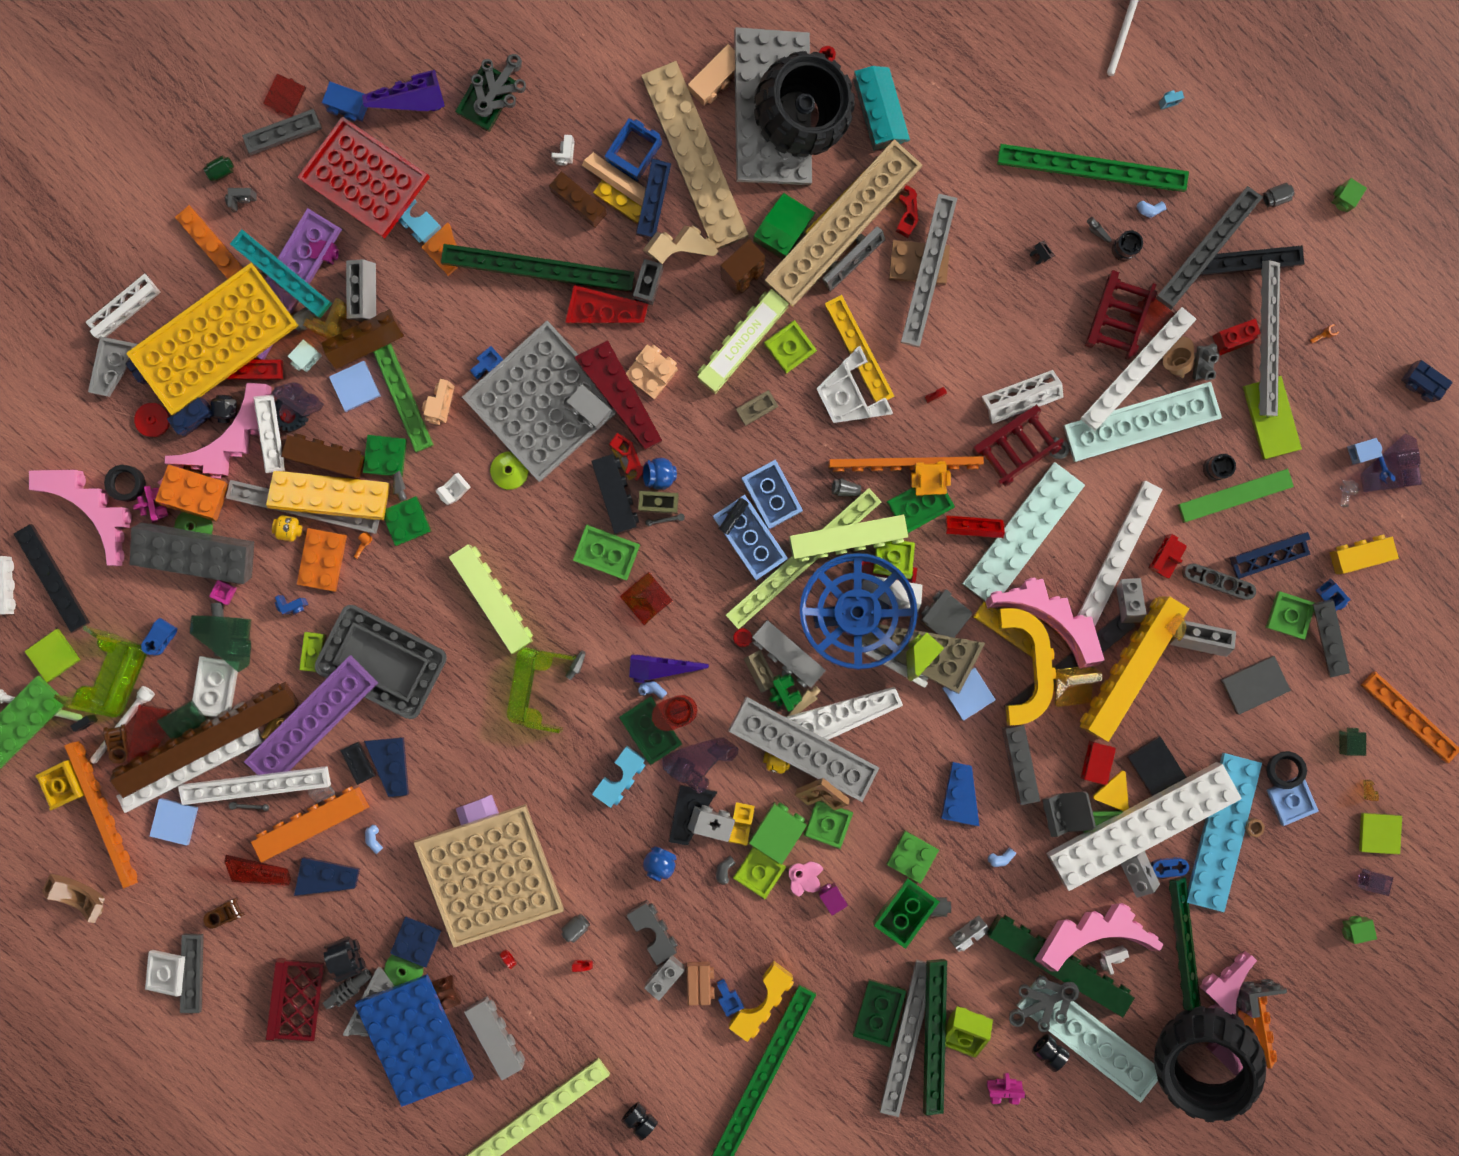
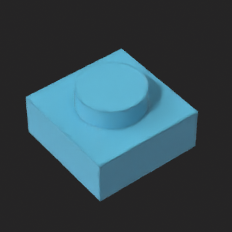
M1173 90L1165 93L1164 97L1159 101L1160 109L1178 105L1184 99L1183 92L1175 93Z

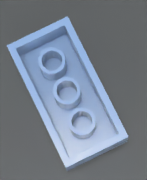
M743 495L740 498L746 500L749 505L739 518L740 522L737 521L729 535L725 533L724 535L756 581L788 558L752 504ZM738 499L713 515V519L719 527L727 517V512L732 510Z

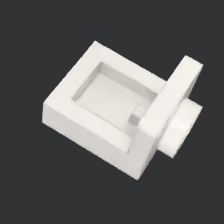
M456 473L444 486L439 487L436 493L441 501L449 505L458 501L471 487L459 473Z

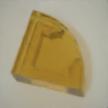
M1180 613L1165 626L1178 641L1182 640L1186 632V623Z
M1363 780L1364 799L1379 801V794L1373 788L1374 782L1372 780Z

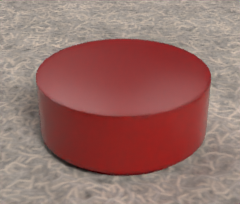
M745 628L738 629L733 635L734 643L739 647H747L752 642L751 632Z
M507 949L500 953V957L510 969L517 965L515 958Z

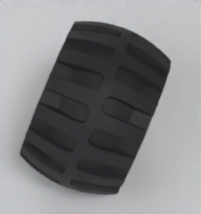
M1199 1006L1190 1011L1184 1010L1165 1025L1156 1042L1154 1066L1162 1091L1168 1095L1170 1102L1176 1108L1185 1111L1186 1115L1194 1119L1196 1117L1204 1119L1205 1122L1214 1123V1121L1219 1120L1226 1122L1234 1119L1238 1114L1243 1115L1253 1103L1258 1100L1266 1078L1265 1055L1254 1031L1248 1025L1245 1026L1243 1020L1237 1015L1229 1014L1224 1009L1218 1007L1205 1008V1006ZM1199 1042L1217 1043L1230 1049L1239 1058L1243 1068L1235 1078L1225 1083L1207 1084L1197 1081L1185 1073L1178 1063L1177 1057L1189 1045Z

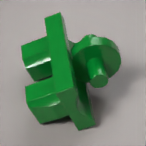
M790 674L774 677L773 683L775 687L769 689L772 695L768 700L769 702L776 701L778 706H781L784 702L789 712L802 701V696L798 690L789 694L787 688L794 685Z

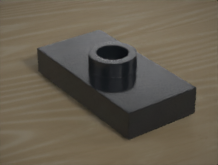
M360 742L340 750L357 785L376 776Z

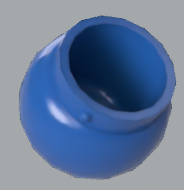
M659 457L651 462L648 460V462L644 463L643 480L645 486L656 490H665L672 485L673 481H676V467L668 459Z
M654 846L651 848L652 852L645 856L643 868L647 872V877L661 882V879H668L672 876L676 866L674 861L677 858L673 853Z

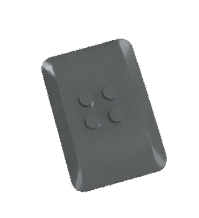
M347 605L342 609L315 662V670L319 675L328 678L349 656H352L378 682L365 698L406 719H414L418 717L446 663L447 655L444 650L360 607Z

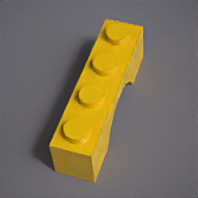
M775 961L772 962L762 976L767 988L765 1000L755 1008L742 1009L736 1012L729 1022V1029L746 1042L750 1038L754 1039L760 1030L758 1028L762 1022L765 1023L771 1015L770 1010L773 1006L777 1007L779 1005L783 992L789 991L794 983L792 981L793 975Z

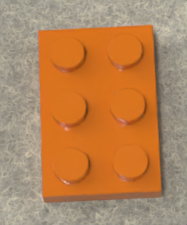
M307 528L297 585L336 592L347 535Z

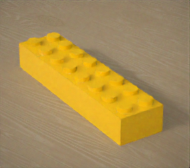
M1158 597L1151 602V610L1148 615L1146 614L1140 622L1141 626L1138 631H1134L1131 635V643L1128 648L1125 647L1120 654L1121 659L1118 664L1115 663L1111 668V675L1108 680L1102 683L1100 687L1101 692L1098 697L1095 696L1091 701L1089 712L1084 713L1082 716L1080 728L1098 739L1109 742L1190 609L1172 597Z

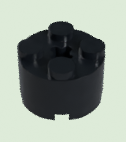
M347 936L324 946V949H327L324 952L325 963L329 973L335 974L336 977L333 979L336 982L360 974L362 969L366 968L365 961L358 952L360 945L357 939L352 940Z

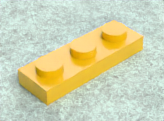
M601 180L593 194L638 224L642 206L604 180Z

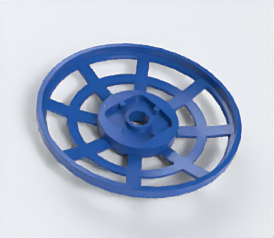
M846 554L826 562L810 577L801 597L800 621L808 642L824 659L848 669H870L892 660L908 644L917 622V602L909 581L893 564L870 554ZM854 561V573L842 575L833 581L824 573L838 564ZM862 561L877 564L892 574L883 582L873 575L862 573ZM819 578L826 588L820 596L818 607L808 608L806 607V601L809 592ZM854 579L853 590L843 594L837 587L838 584L844 581ZM862 579L871 581L879 587L873 593L862 590ZM897 579L901 582L907 593L910 608L898 609L896 597L889 588ZM831 592L838 599L835 609H823L825 599ZM884 592L890 599L892 609H881L878 598ZM861 608L863 616L860 618L855 617L852 614L853 609ZM806 615L817 616L820 629L826 637L819 645L814 641L809 632ZM910 616L908 631L898 646L890 637L896 629L898 617ZM823 617H835L838 627L831 634L825 626ZM881 617H892L891 626L887 633L884 634L877 627ZM844 632L854 636V647L845 645L836 639ZM872 632L879 639L878 642L872 645L862 647V636ZM833 644L844 651L854 653V664L837 660L828 655L824 650ZM883 644L893 651L878 661L862 664V653L873 651Z

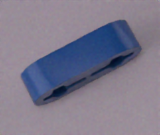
M1180 857L1156 859L1151 863L1156 876L1160 878L1183 876L1189 871L1188 862ZM1178 862H1180L1183 865V867L1180 868V871L1176 868H1172V866H1177ZM1159 864L1167 867V869H1162L1161 873L1156 870Z

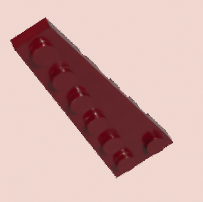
M608 340L574 357L580 368L591 379L597 390L605 397L608 404L619 415V418L628 427L644 450L662 442L658 431Z

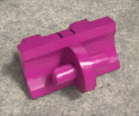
M150 486L144 487L147 502L144 503L143 496L137 497L138 504L133 505V509L140 510L141 516H146V509L149 508L151 521L156 523L158 519L168 516L167 508L165 506H154L159 488L151 489Z
M1004 1073L1003 1079L987 1080V1089L992 1104H1000L1002 1098H1008L1009 1103L1019 1105L1020 1099L1025 1098L1022 1081L1010 1079L1009 1073Z

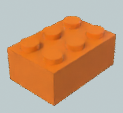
M168 465L155 501L161 506L217 522L229 485L225 481Z

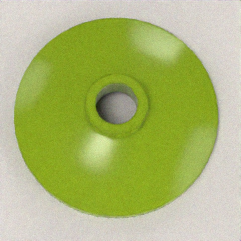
M511 451L499 454L493 460L490 473L493 481L499 487L512 490L524 484L529 470ZM508 466L512 468V471L510 473L505 472V469Z

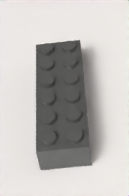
M141 522L131 528L129 565L245 584L252 578L255 542Z

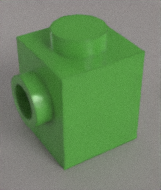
M1350 178L1337 187L1333 193L1335 197L1331 203L1335 204L1337 209L1349 212L1356 207L1367 187Z
M1351 916L1349 920L1342 921L1344 926L1342 933L1347 941L1358 944L1377 939L1372 919L1365 916Z

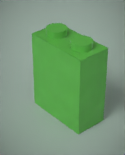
M773 802L750 838L749 844L782 865L807 824L804 822L805 818L800 814L795 813L793 815L788 812L789 808L781 802L778 804Z

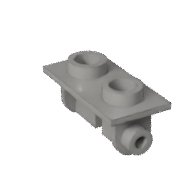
M978 915L950 936L949 940L958 952H964L974 944L971 940L972 937L978 941L988 934L987 931L990 929Z

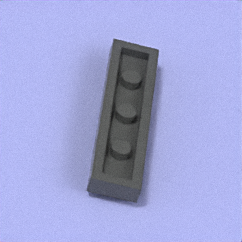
M312 109L244 134L242 137L248 153L253 155L321 130L322 127L316 111Z
M1330 599L1313 603V611L1329 676L1332 678L1350 673L1334 601Z
M204 934L182 935L181 956H185L182 993L180 995V1013L202 1012Z

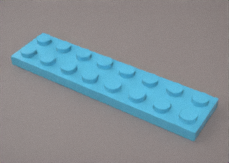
M1222 753L1220 763L1224 765L1242 799L1206 818L1187 890V903L1225 912L1262 763Z

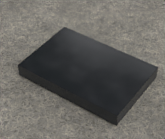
M1157 736L1127 755L1128 760L1151 796L1187 778L1161 736Z

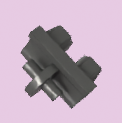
M1216 344L1197 346V351L1194 353L1193 379H1204L1206 381L1215 379L1216 372L1213 368L1214 364L1219 360Z

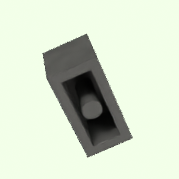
M647 259L643 260L633 294L635 301L653 306L663 273V264Z

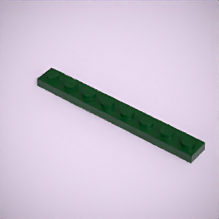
M1178 877L1169 881V892L1172 900L1171 911L1174 917L1173 929L1176 934V950L1179 959L1178 969L1181 976L1180 987L1183 992V1008L1190 1011L1195 1007L1201 1006L1190 909L1189 903H1187L1186 877Z
M945 959L926 960L923 1113L926 1116L944 1114L947 960Z

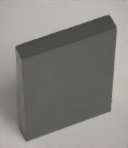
M1275 656L1268 657L1221 679L1237 715L1291 691Z

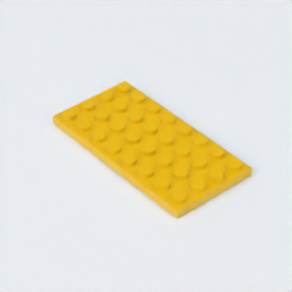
M251 262L126 354L173 416L299 325L256 266Z

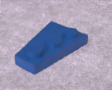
M957 762L951 763L941 819L979 826L971 765Z

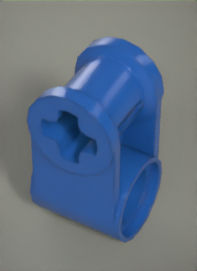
M162 618L157 619L141 644L142 651L148 655L162 654L176 635L178 628Z

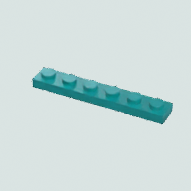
M241 229L230 243L231 246L317 317L321 318L333 304L244 230Z

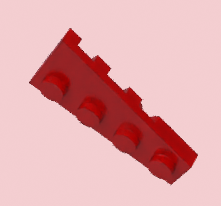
M574 285L565 323H644L649 304Z

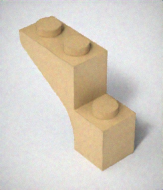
M684 225L674 240L666 232H663V234L656 232L643 249L647 255L661 264L671 254L678 251L714 256L718 252L714 247L716 244L707 237L704 239L700 235L701 231L693 225L691 227Z

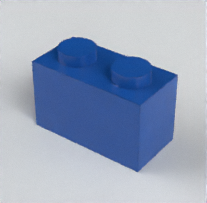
M329 82L322 101L327 112L333 115H338V113L345 115L346 119L355 122L356 120L363 121L368 108L364 107L362 95L364 93Z

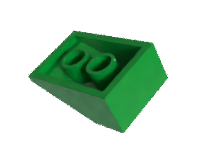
M783 193L756 231L753 242L783 260L794 249L816 212Z
M907 878L873 920L874 927L906 949L940 901Z

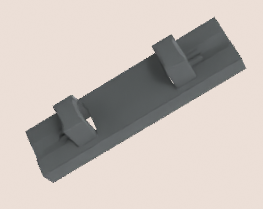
M877 226L866 237L860 234L856 238L858 245L839 263L835 261L829 267L830 271L822 280L830 292L885 241L883 230Z

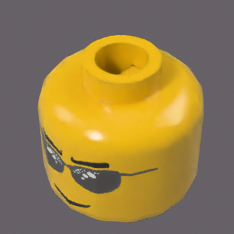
M281 515L278 519H274L272 534L275 535L276 539L293 542L297 536H301L302 525H299V520L296 517Z

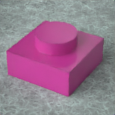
M217 580L209 597L229 605L237 587L222 580Z

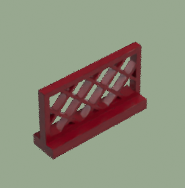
M277 958L266 1040H315L324 963ZM288 965L297 966L301 972L292 978L288 973ZM311 967L319 968V975L313 980L306 973ZM303 974L309 983L301 989L295 980ZM292 983L298 992L289 997L285 992V988ZM312 984L317 992L310 999L304 990ZM301 993L307 1002L298 1007L292 999ZM290 1002L296 1011L287 1017L283 1012V1007ZM310 1004L314 1009V1013L307 1018L301 1010ZM299 1013L305 1021L296 1027L290 1018ZM285 1022H288L294 1029L289 1034L280 1033V1027ZM307 1023L312 1029L311 1035H303L298 1029Z

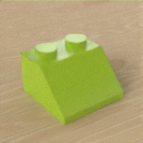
M927 632L923 635L918 634L908 644L910 648L906 651L907 679L910 682L919 677L944 649Z
M956 1006L946 1025L945 1046L976 1058L990 1041L993 1020L982 1014H976L966 1008Z

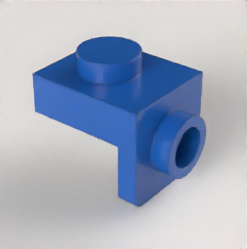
M283 595L275 596V606L282 614L293 613L295 615L304 611L303 607L309 605L306 598H299L287 603Z

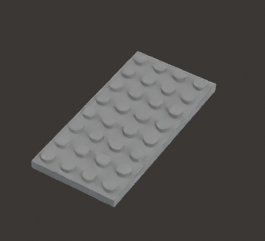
M735 27L736 182L811 185L812 155L794 157L792 153L787 152L784 154L776 150V146L770 141L767 142L761 135L762 129L760 126H757L754 116V109L756 108L754 104L755 92L764 73L774 62L784 56L787 57L794 52L807 51V54H810V33ZM794 91L785 94L781 98V104L787 115L794 122L805 127H811V113L801 114L795 107L797 97L805 93Z

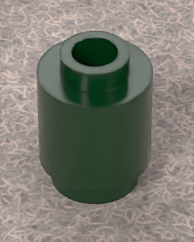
M221 155L207 163V166L203 168L210 181H218L233 173L232 168H234V164L229 157L225 158V156Z

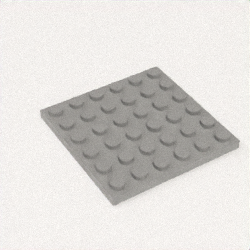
M548 320L462 396L538 482H541L616 414L605 397L597 390L591 379L587 377L575 361L574 357L578 355L577 352ZM582 384L612 410L610 416L598 429L594 426L590 428L583 422L584 417L578 414L576 416L568 409L570 405L567 403V400Z

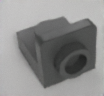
M228 188V194L225 195V203L233 212L238 211V202L247 204L250 201H257V193L251 188Z

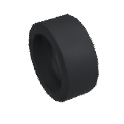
M122 464L114 466L108 471L105 476L104 485L109 496L115 500L130 502L143 494L146 482L140 470ZM129 472L135 478V487L129 494H120L115 488V480L120 473Z
M1290 751L1280 752L1269 760L1266 768L1267 777L1278 788L1292 789L1302 784L1305 780L1307 766L1303 758L1298 754ZM1288 759L1296 764L1298 776L1295 780L1286 782L1278 778L1275 772L1278 761Z

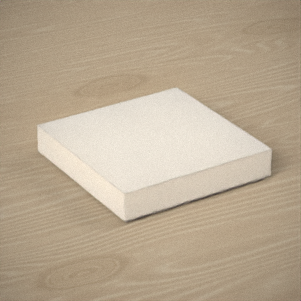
M156 950L149 951L145 990L176 997L180 996L182 993L185 956Z

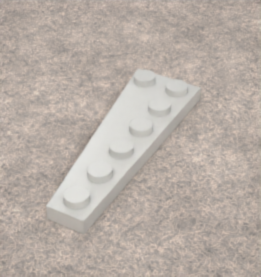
M891 687L787 716L786 718L829 740L903 706L896 688Z

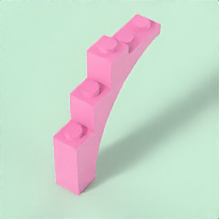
M247 383L244 400L238 415L231 426L218 439L195 452L165 456V464L184 469V466H191V470H203L204 474H208L209 477L215 479L228 476L229 456L242 457V454H249L250 434L259 435L253 397L271 395L272 387L267 384Z
M29 471V490L59 495L83 510L92 520L102 538L107 565L122 566L125 557L122 550V543L124 542L122 528H130L132 515L129 509L123 507L107 508L109 497L106 490L84 489L86 479L83 471Z
M1029 578L1025 580L1020 588L1011 589L1006 593H1002V591L993 592L985 601L987 608L1004 607L1020 609L1045 621L1067 642L1076 658L1079 669L1098 666L1104 661L1092 616L1084 617V615H1079L1073 618L1068 598L1060 599L1059 596L1049 599L1043 579Z
M1123 903L1112 904L1105 917L1093 911L1085 912L1078 925L1068 919L1058 920L1035 960L1050 971H1058L1066 959L1077 949L1101 938L1115 937L1139 943L1151 951H1160L1163 943L1158 941L1159 938L1155 934L1147 933L1143 930L1141 924L1132 921L1135 914L1130 911L1131 908Z
M1244 951L1235 957V962L1230 967H1226L1221 972L1220 977L1212 973L1203 979L1200 988L1215 1002L1214 1005L1208 1008L1218 1007L1224 1009L1229 1014L1236 1013V1001L1240 987L1249 970L1257 962L1252 955ZM1208 1042L1206 1048L1237 1076L1243 1068L1239 1058L1230 1049L1217 1043Z

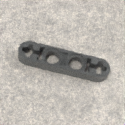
M1192 563L1187 564L1182 569L1183 577L1186 580L1233 597L1250 600L1256 595V587L1253 584L1207 567ZM1194 568V572L1202 574L1201 576L1192 575L1190 577L1188 569ZM1208 573H1212L1215 577V581L1212 584L1206 582L1205 577ZM1227 579L1233 583L1231 590H1226L1223 586ZM1248 587L1250 594L1245 595V592L1237 590V588Z

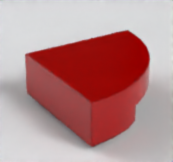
M941 387L935 392L926 395L925 400L927 404L947 394L945 387Z
M574 960L572 964V972L588 971L593 968L592 960Z

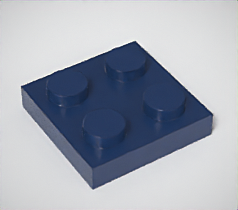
M406 916L390 954L426 968L442 930Z

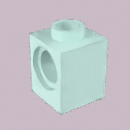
M303 339L288 357L292 360L290 364L298 371L302 369L308 372L322 355Z

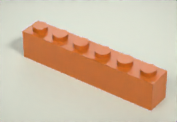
M351 786L341 791L342 796L336 798L333 795L324 800L326 804L320 807L316 804L308 808V813L303 816L300 812L290 817L291 822L287 824L284 821L273 826V831L267 833L265 830L255 835L257 839L251 843L261 863L369 808L360 787L353 789Z

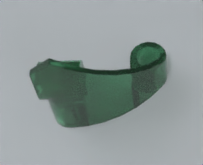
M191 615L189 633L206 645L237 672L249 666L251 619Z

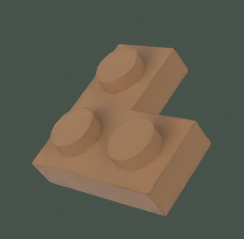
M824 778L797 788L795 796L807 805L822 800L833 810L848 806L850 800Z

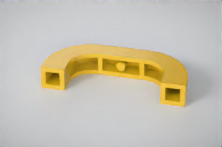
M998 609L999 629H1019L1029 637L1031 642L1035 684L1033 695L1023 704L1005 706L1007 725H1022L1041 716L1051 702L1054 690L1053 679H1056V670L1052 668L1054 649L1050 647V639L1044 625L1034 615L1020 609Z

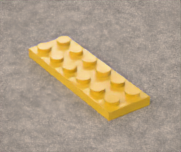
M273 471L266 506L269 509L384 520L390 484L387 482Z

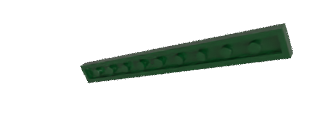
M443 244L442 265L632 292L634 272Z

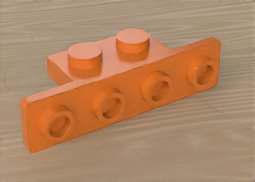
M1267 996L1258 997L1260 1017L1252 1018L1241 1010H1238V1015L1243 1020L1245 1026L1248 1025L1256 1034L1265 1053L1267 1069H1272L1275 1062H1277V1054L1272 1048L1274 1036L1273 1032L1269 1030L1271 1018L1270 1013L1266 1011Z

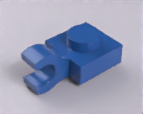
M490 346L477 357L480 363L474 366L470 372L478 380L486 370L490 372L503 361V358Z
M724 979L718 981L717 986L722 996L718 997V1001L726 1016L728 1017L744 1009V1005L736 990L729 991Z

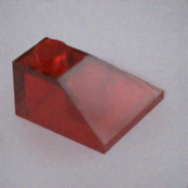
M650 572L645 574L620 596L643 625H646L673 602L672 598Z

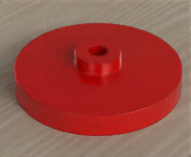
M146 403L136 411L134 423L141 434L148 437H158L168 430L170 423L167 418L170 415L162 405Z

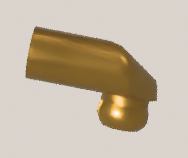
M277 718L268 722L261 738L266 740L285 719Z

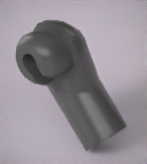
M731 856L717 866L716 880L721 885L729 882L728 869L736 864Z

